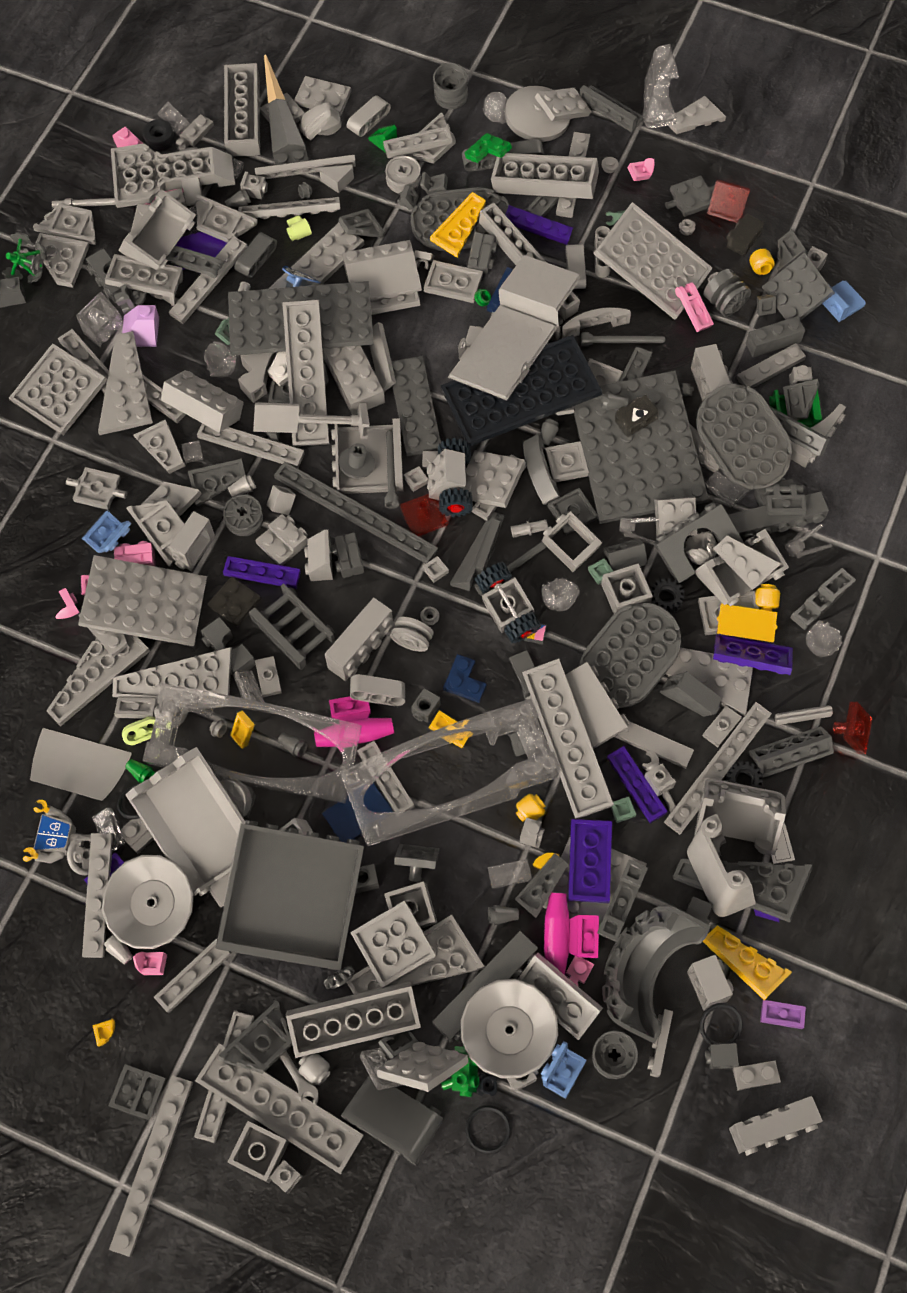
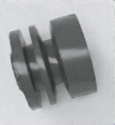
M456 63L440 65L433 74L435 100L442 108L457 109L463 106L468 99L467 72L464 67Z
M725 269L710 280L704 289L703 295L712 304H716V309L724 317H728L737 312L748 301L751 290L743 281H739V277L731 269Z
M620 1031L604 1033L597 1039L592 1051L594 1067L599 1074L609 1079H619L628 1075L635 1067L638 1059V1050L635 1042L630 1036ZM612 1050H616V1054H620L616 1062H613V1059L608 1057Z

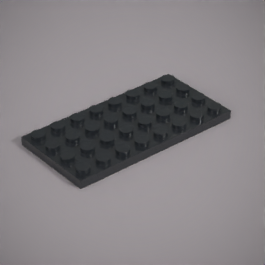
M573 335L545 345L530 366L528 374L521 383L519 382L507 400L456 380L441 385L445 399L465 440L470 446L602 395V390Z

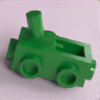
M464 1045L463 1047L455 1046V1051L468 1055ZM469 1056V1063L451 1075L452 1078L441 1083L444 1090L452 1088V1091L460 1092V1096L472 1097L473 1093H477L476 1089L479 1086L478 1066Z

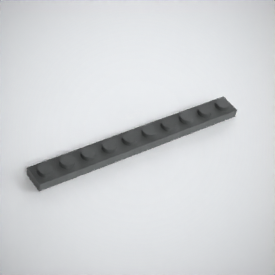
M285 461L274 474L275 479L425 564L431 561L438 552V547Z

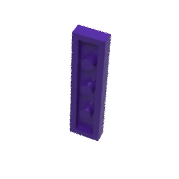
M510 205L505 214L515 227L566 245L573 230L570 226Z
M227 556L223 574L228 577L278 586L284 583L287 587L297 589L301 570Z
M624 746L607 755V760L649 823L667 814L668 811Z

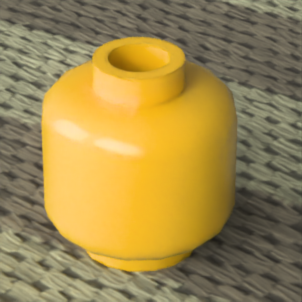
M767 249L754 251L749 259L753 271L758 275L768 274L775 265L774 259Z
M762 584L755 591L756 605L765 611H772V609L778 608L780 604V590L775 585Z
M528 794L517 802L516 807L518 811L516 815L522 822L526 820V817L537 820L545 814L544 808L546 805L537 794Z

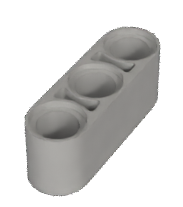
M375 95L349 118L347 128L360 137L364 136L389 113L391 105Z
M600 226L596 229L594 252L610 232L608 227ZM595 255V274L602 278L607 277L610 274L611 268Z
M583 244L566 245L567 270L582 276L574 289H586Z
M353 675L350 679V697L359 701L401 706L405 703V683L367 675Z

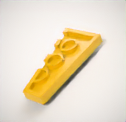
M472 192L430 236V241L458 258L480 217V211L486 205V200Z
M718 925L707 934L703 941L763 1000L792 973L787 968L782 969L777 966L776 962L771 958L766 959L758 954V950L745 946L739 938Z

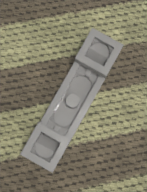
M600 308L584 312L562 326V339L571 335L574 337L579 336L580 329L607 322H611L613 327L630 323L631 312L622 308Z

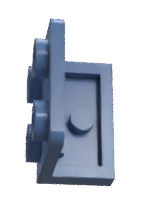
M841 281L831 287L835 294L822 303L839 322L860 310L866 304L864 299L847 281Z
M105 511L82 539L98 553L112 551L118 545L117 540L121 536L124 537L130 531L129 526L131 523L129 521L121 523L110 512Z
M563 1041L562 1045L557 1044L552 1053L553 1061L551 1064L547 1063L541 1075L543 1086L566 1099L587 1060L569 1050L568 1043Z

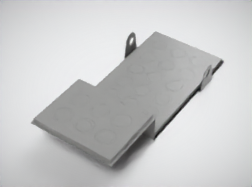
M524 255L499 289L500 306L471 346H467L465 338L461 339L458 346L460 361L448 378L507 400L519 382L521 383L528 374L530 366L558 328V310L582 276Z

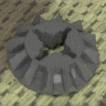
M343 967L324 981L326 989H335L349 981L355 972L353 967Z

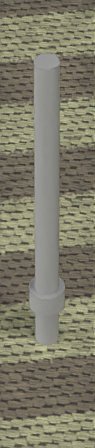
M66 198L61 201H52V207L55 208L59 204L73 207L115 205V198L82 200Z

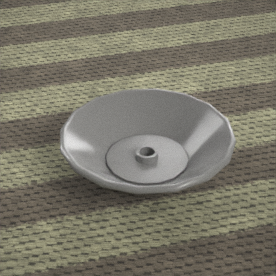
M141 855L124 862L111 875L103 892L102 912L107 928L120 942L135 949H155L170 943L184 930L192 913L193 890L187 874L176 862L161 855ZM154 899L155 904L151 907L150 901Z
M518 979L496 980L481 987L467 1002L461 1018V1040L469 1058L481 1070L499 1078H522L540 1069L552 1055L558 1038L557 1015L549 998L536 986ZM507 1027H512L514 1029L512 1034L506 1033L505 1030Z

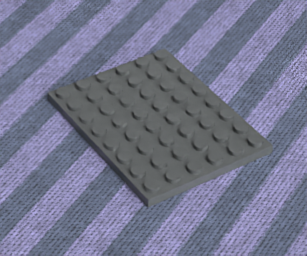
M676 371L600 386L602 394H607L608 392L628 397L627 408L613 410L601 408L602 395L573 406L576 426L589 471L588 477L599 524L655 513V499L695 497L696 505L709 501ZM633 407L648 411V414L632 422Z

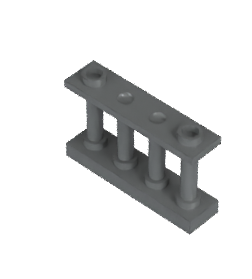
M283 583L281 585L283 596L265 611L259 612L256 608H253L249 614L251 620L302 670L307 666L305 661L306 655L326 638L333 644L335 642V632L328 624L325 626L296 597L297 593L293 588H288ZM290 600L296 608L278 623L271 625L268 617ZM300 613L308 619L289 637H283L280 634L281 629ZM314 625L321 633L301 650H296L293 647V642Z

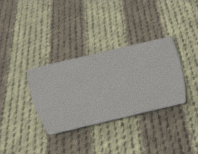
M43 728L35 750L30 780L103 801L118 783L132 753Z

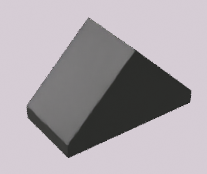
M409 1030L386 1036L378 1043L391 1060L399 1055L400 1052L407 1050L419 1041Z

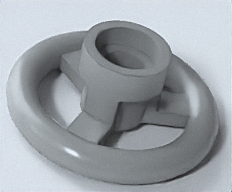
M81 835L76 837L69 845L67 860L74 872L80 875H88L90 848L79 847L77 844L82 841L91 842V835ZM75 862H76V863H82V869L79 868V867L75 864Z

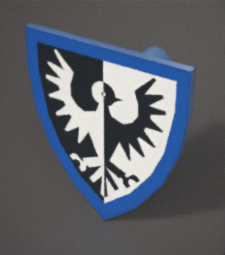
M287 266L282 268L284 272L289 274L287 281L292 283L293 287H300L302 279L320 284L318 280Z

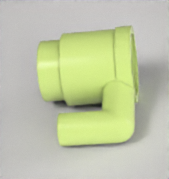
M298 215L287 220L289 226L287 232L292 241L312 235L310 226L305 218L303 219Z

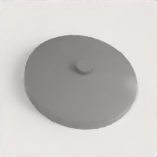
M527 86L515 91L509 97L505 108V119L514 133L527 140L538 139L541 142H546L560 137L567 130L570 119L551 121L535 99L537 92L551 91L552 89L543 86Z

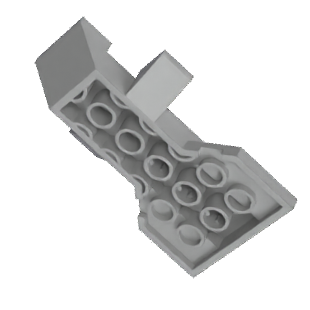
M146 144L111 148L114 196L117 208L151 203L161 189L168 191L181 188L184 191L186 205H196V195L203 196L201 185L218 183V187L235 185L232 155L213 147L198 149V147L185 148L179 152L168 154L154 152Z

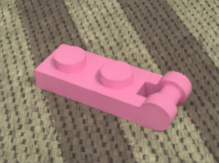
M693 282L686 284L685 287L680 286L675 289L676 295L681 299L696 332L714 325Z

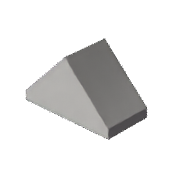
M353 165L319 168L321 182L337 193L341 192L354 179Z

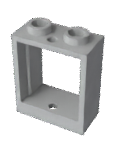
M193 511L169 545L177 567L192 571L214 539L215 534L208 518Z
M570 511L567 515L562 514L556 520L557 524L553 528L550 526L544 531L542 542L574 572L601 546L602 542ZM567 523L589 544L574 560L551 539Z

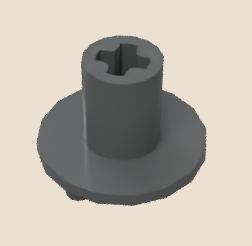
M356 443L341 453L339 467L345 475L359 479L367 477L372 473L375 467V460L363 444Z

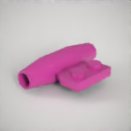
M350 696L329 700L332 721L335 724L314 731L316 747H342L371 742L394 734L392 718H369L371 714L369 702L354 700Z
M551 893L545 914V959L565 975L569 953L576 957L598 958L599 934L597 932L599 930V916L577 915L569 918L566 894Z

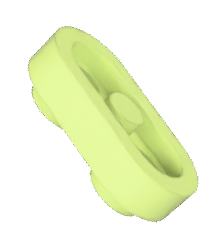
M146 717L124 727L122 731L123 740L128 745H136L157 736L161 731V725L155 717ZM148 724H154L152 728L147 727ZM134 731L135 734L129 735V732Z

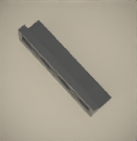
M583 85L580 88L579 95L586 102L587 106L628 131L633 132L643 121L644 117L594 86L590 85L588 88Z
M821 726L749 751L750 757L755 761L757 768L760 769L759 773H762L763 777L834 753L832 737Z

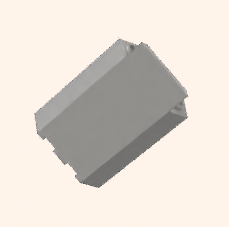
M195 747L181 755L170 765L157 771L148 780L133 787L125 795L165 857L176 862L187 874L193 890V896L198 893L202 896L210 891L221 908L225 902L240 823L245 824V820L198 748Z

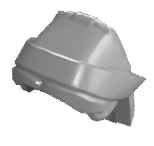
M316 103L315 107L302 115L299 129L310 140L317 134L325 136L335 134L341 128V118L338 111L330 106L329 103Z

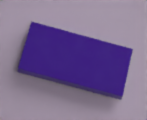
M198 232L181 237L175 246L216 257L227 242L206 233Z

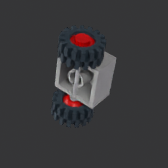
M452 438L451 441L446 439V442L442 441L441 444L439 443L438 455L427 467L429 498L439 500V511L443 515L446 514V516H466L467 513L470 514L473 510L472 493L467 489L463 490L466 486L465 464H469L471 461V449L466 440L462 441V439L456 440V438Z
M504 562L494 564L492 567L486 568L487 570H483L481 574H478L475 581L484 594L482 595L483 603L500 632H505L512 644L525 640V638L540 629L541 624L534 614L533 606L517 579H511L512 575Z

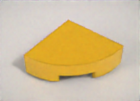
M546 853L539 856L534 861L533 866L541 869L557 853Z
M114 1019L93 1025L98 1047L107 1043L112 1037L115 1030Z

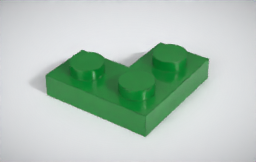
M486 133L464 154L466 159L479 163L487 154L502 158L512 149L510 142Z

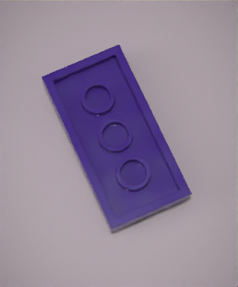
M716 633L713 660L791 675L793 648Z
M571 819L568 901L610 903L612 821Z

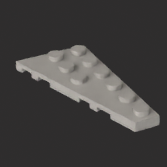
M450 915L424 931L436 956L384 987L411 981V986L481 970L485 967L454 917ZM370 966L354 974L346 982L353 995L381 988Z

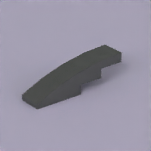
M841 568L823 583L790 618L805 630L855 583L856 579Z

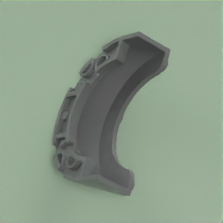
M658 906L656 910L651 912L647 910L635 918L636 922L630 928L626 927L607 959L604 969L606 983L602 986L603 1001L607 1004L609 1017L619 1026L654 1044L660 1036L662 1028L661 1022L653 1008V989L658 973L666 960L675 951L686 945L700 944L704 941L711 927L693 916L670 906Z

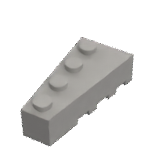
M810 1096L788 1104L783 1108L769 1111L762 1116L758 1115L744 1122L736 1123L729 1130L739 1154L745 1152L747 1156L757 1152V1147L765 1144L766 1148L778 1144L777 1139L784 1136L786 1140L799 1136L797 1132L805 1129L806 1133L818 1129L817 1124L823 1122L813 1097Z

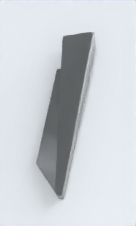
M493 512L488 521L484 523L451 580V586L470 591L475 576L486 570L505 515Z

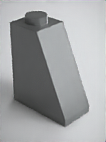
M687 671L669 676L660 690V693L703 717L716 714L722 700L720 696Z

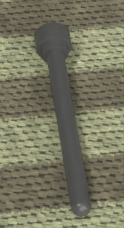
M589 332L581 333L582 347H589L593 343H664L666 341L664 336H593Z
M388 430L386 432L388 493L384 498V504L386 508L394 509L399 506V497L395 493L393 431Z
M540 542L509 564L507 568L510 573L547 546ZM476 583L475 589L481 596L484 595Z

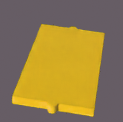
M721 604L719 616L717 617V634L774 642L775 630L778 627L776 625L777 612Z

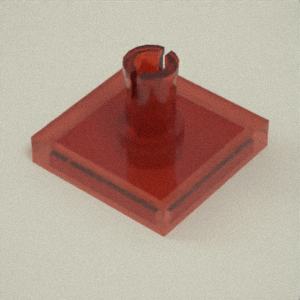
M717 179L707 214L740 223L750 189Z
M429 494L400 504V509L409 529L416 536H421L448 525L445 515L439 511L438 500L429 498Z
M850 702L847 721L834 722L833 731L835 734H844L843 738L858 754H866L872 717L858 702Z

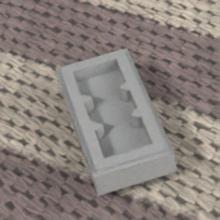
M274 656L255 660L262 696L267 697L282 693Z
M725 706L702 736L718 748L742 717L728 706Z

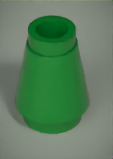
M130 759L125 765V768L140 784L155 774L152 767L134 759Z

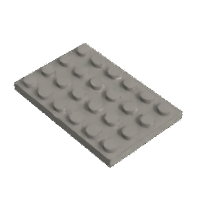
M633 202L593 253L674 320L684 309V305L681 299L677 297L675 289L680 286L685 287L690 282H693L698 289L712 270L709 264Z
M94 555L79 618V626L194 646L207 576Z

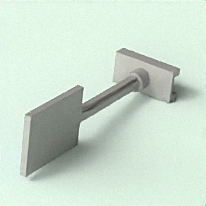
M255 402L253 432L297 433L298 423L350 424L351 426H359L361 439H368L367 427L370 424L366 403H359L357 415L327 416L300 415L299 404Z

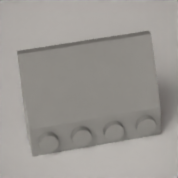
M410 240L342 253L348 283L369 281L370 300L422 291Z

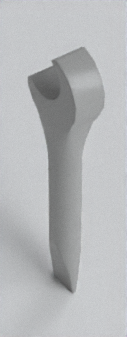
M647 751L646 755L651 758V762L642 764V768L645 770L654 763L659 765L658 756L652 751ZM660 774L656 775L657 778L662 779ZM667 791L662 796L671 813L676 805L669 791Z
M285 1051L280 1058L296 1083L299 1101L302 1102L304 1097L311 1096L314 1098L313 1105H316L319 1099L317 1088L309 1084L299 1074L287 1051Z

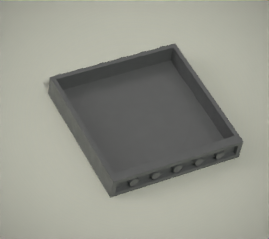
M246 820L245 824L240 823L215 948L341 970L364 846L359 845L360 841L347 839V843L340 842L339 837L327 835V839L318 838L319 833L307 831L306 835L298 834V829L286 828V831H280L278 826L266 824V828L257 826L258 822Z

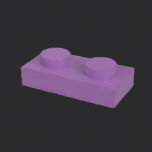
M763 1000L760 1022L803 1029L806 1007Z

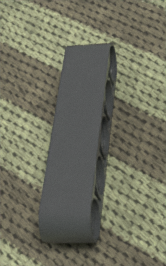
M538 139L511 142L512 149L507 152L544 155L542 142ZM468 149L463 150L462 159L466 171L494 168L497 156L487 154L479 163L466 159L464 153Z

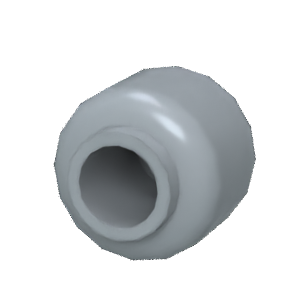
M318 1053L303 1056L299 1061L301 1066L298 1072L311 1085H321L330 1075L329 1063Z

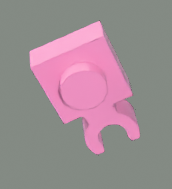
M575 956L566 974L570 976V980L577 986L578 982L584 984L594 964L582 957Z

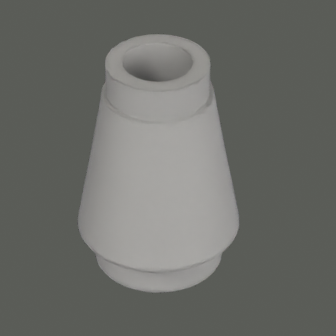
M244 475L229 486L228 490L231 496L234 497L253 492L256 485L251 475Z
M114 935L103 944L106 947L105 950L124 965L134 957L128 946L120 942Z

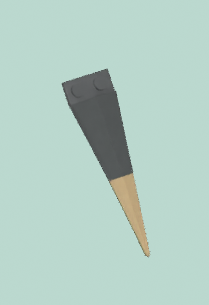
M264 55L272 151L275 165L309 161L296 123L267 56Z

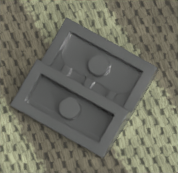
M124 1064L108 1106L150 1120L165 1078Z

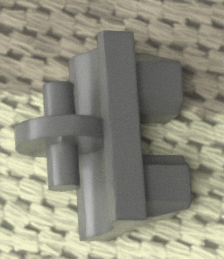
M126 285L120 286L122 292L114 294L115 301L118 306H121L124 315L137 305H142L146 299L142 291H133L131 294Z

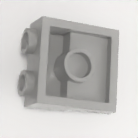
M283 514L268 525L269 529L255 540L256 544L281 566L308 545L306 531L301 527L298 529L294 526V520L289 515L285 517Z

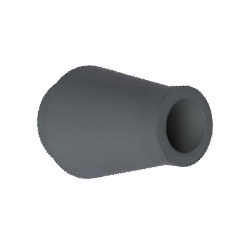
M240 190L226 200L225 203L227 207L236 209L248 206L251 201L246 190Z
M608 392L607 394H602L601 408L613 410L628 407V397Z
M546 419L542 423L541 438L545 448L550 446V443L559 431V423L551 419Z
M284 732L278 738V743L285 747L294 757H302L308 748V744L305 743L304 739L288 735Z
M500 905L488 907V921L490 924L498 925L519 919L518 908Z

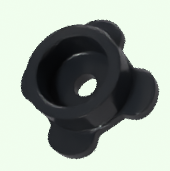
M479 1074L477 1094L480 1096L484 1094L496 1095L497 1076Z

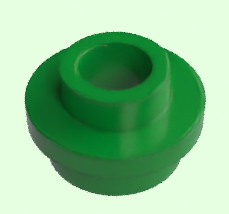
M479 289L475 292L474 298L478 305L484 307L489 304L491 295L486 289Z

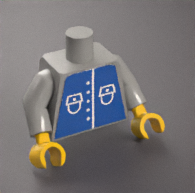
M38 800L37 802L43 806L42 810L34 807V811L37 813L44 811L45 814L41 815L34 848L28 847L24 850V852H29L31 857L24 856L23 860L29 862L34 859L38 862L53 863L67 855L71 842L76 837L84 834H76V827L73 825L72 820L61 810L52 806L47 807L46 801ZM84 841L80 842V843L77 844V845H78V846H83V845H84Z

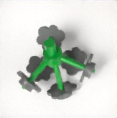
M22 232L11 234L10 238L13 242L18 243L17 251L6 254V258L14 264L13 268L7 267L6 270H3L2 274L5 275V279L19 277L22 280L23 275L16 269L18 264L20 268L26 269L30 273L28 276L29 284L33 281L37 282L42 276L43 261L47 254L45 247L40 242L35 243L36 251L21 250V245L26 246L27 243L31 242L29 236Z

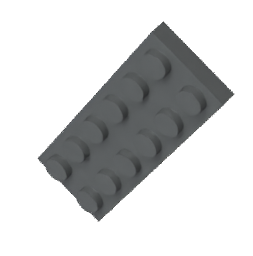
M423 356L391 361L396 380L392 387L398 417L400 418L406 456L423 454V451H438L439 443L441 444Z

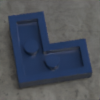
M457 654L443 690L480 703L486 683L469 678L475 665V660Z

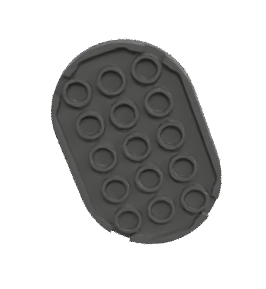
M477 187L434 192L424 196L422 201L417 206H414L411 213L412 232L423 245L438 251H446L430 241V236L472 192L486 200L484 208L494 202L506 214L510 204L504 196L501 197L494 190ZM479 218L463 249L471 248L474 232L488 234L480 225Z
M736 384L720 386L705 397L697 413V430L702 442L724 475L735 485L749 490H760L777 483L789 469L792 445L788 434L765 399L754 389Z
M650 603L628 605L617 611L588 645L581 657L579 666L586 662L590 667L594 666L599 674L597 679L600 683L604 682L609 690L607 693L609 698H614L619 708L631 707L649 695L676 661L681 648L679 626L673 616L662 607Z

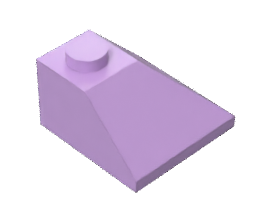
M138 305L124 315L122 333L133 331L137 347H157L159 315L156 306Z

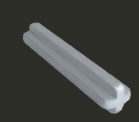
M830 705L777 713L775 714V722L777 725L831 717L833 710Z

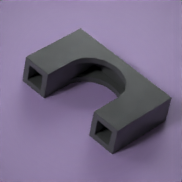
M714 502L704 507L705 510L703 512L692 514L688 517L689 520L687 522L676 524L672 527L673 530L671 532L660 534L656 537L657 540L653 542L674 580L678 583L695 574L684 553L685 539L692 531L699 528H707L713 533L718 543L726 535L744 543L722 504Z

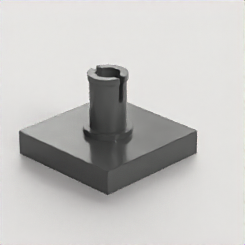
M399 844L394 865L410 866L409 880L419 882L422 879V868H436L439 848Z

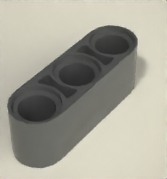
M260 232L236 260L234 269L249 278L253 277L276 249L277 240Z

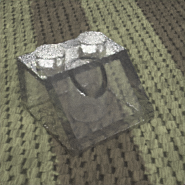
M101 292L76 315L84 336L99 346L106 342L123 324L119 311Z

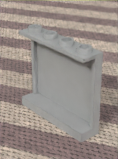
M400 418L392 419L393 425L367 427L368 439L360 438L359 426L338 428V424H335V429H331L332 440H335V445H332V455L336 458V461H332L333 472H336V477H333V488H337V491L342 494L388 492L386 432L391 430L393 431L395 491H403ZM356 443L363 444L375 460V467L372 473L367 477L359 479L345 475L339 467L341 453Z
M586 662L565 675L593 749L623 731L629 732L627 727L630 724L624 714L620 715L617 711L619 706L614 698L610 699L607 695L609 690L604 682L600 683L597 679L599 674L594 666L590 667ZM530 695L529 697H527V700L538 717V714L536 712L534 703Z

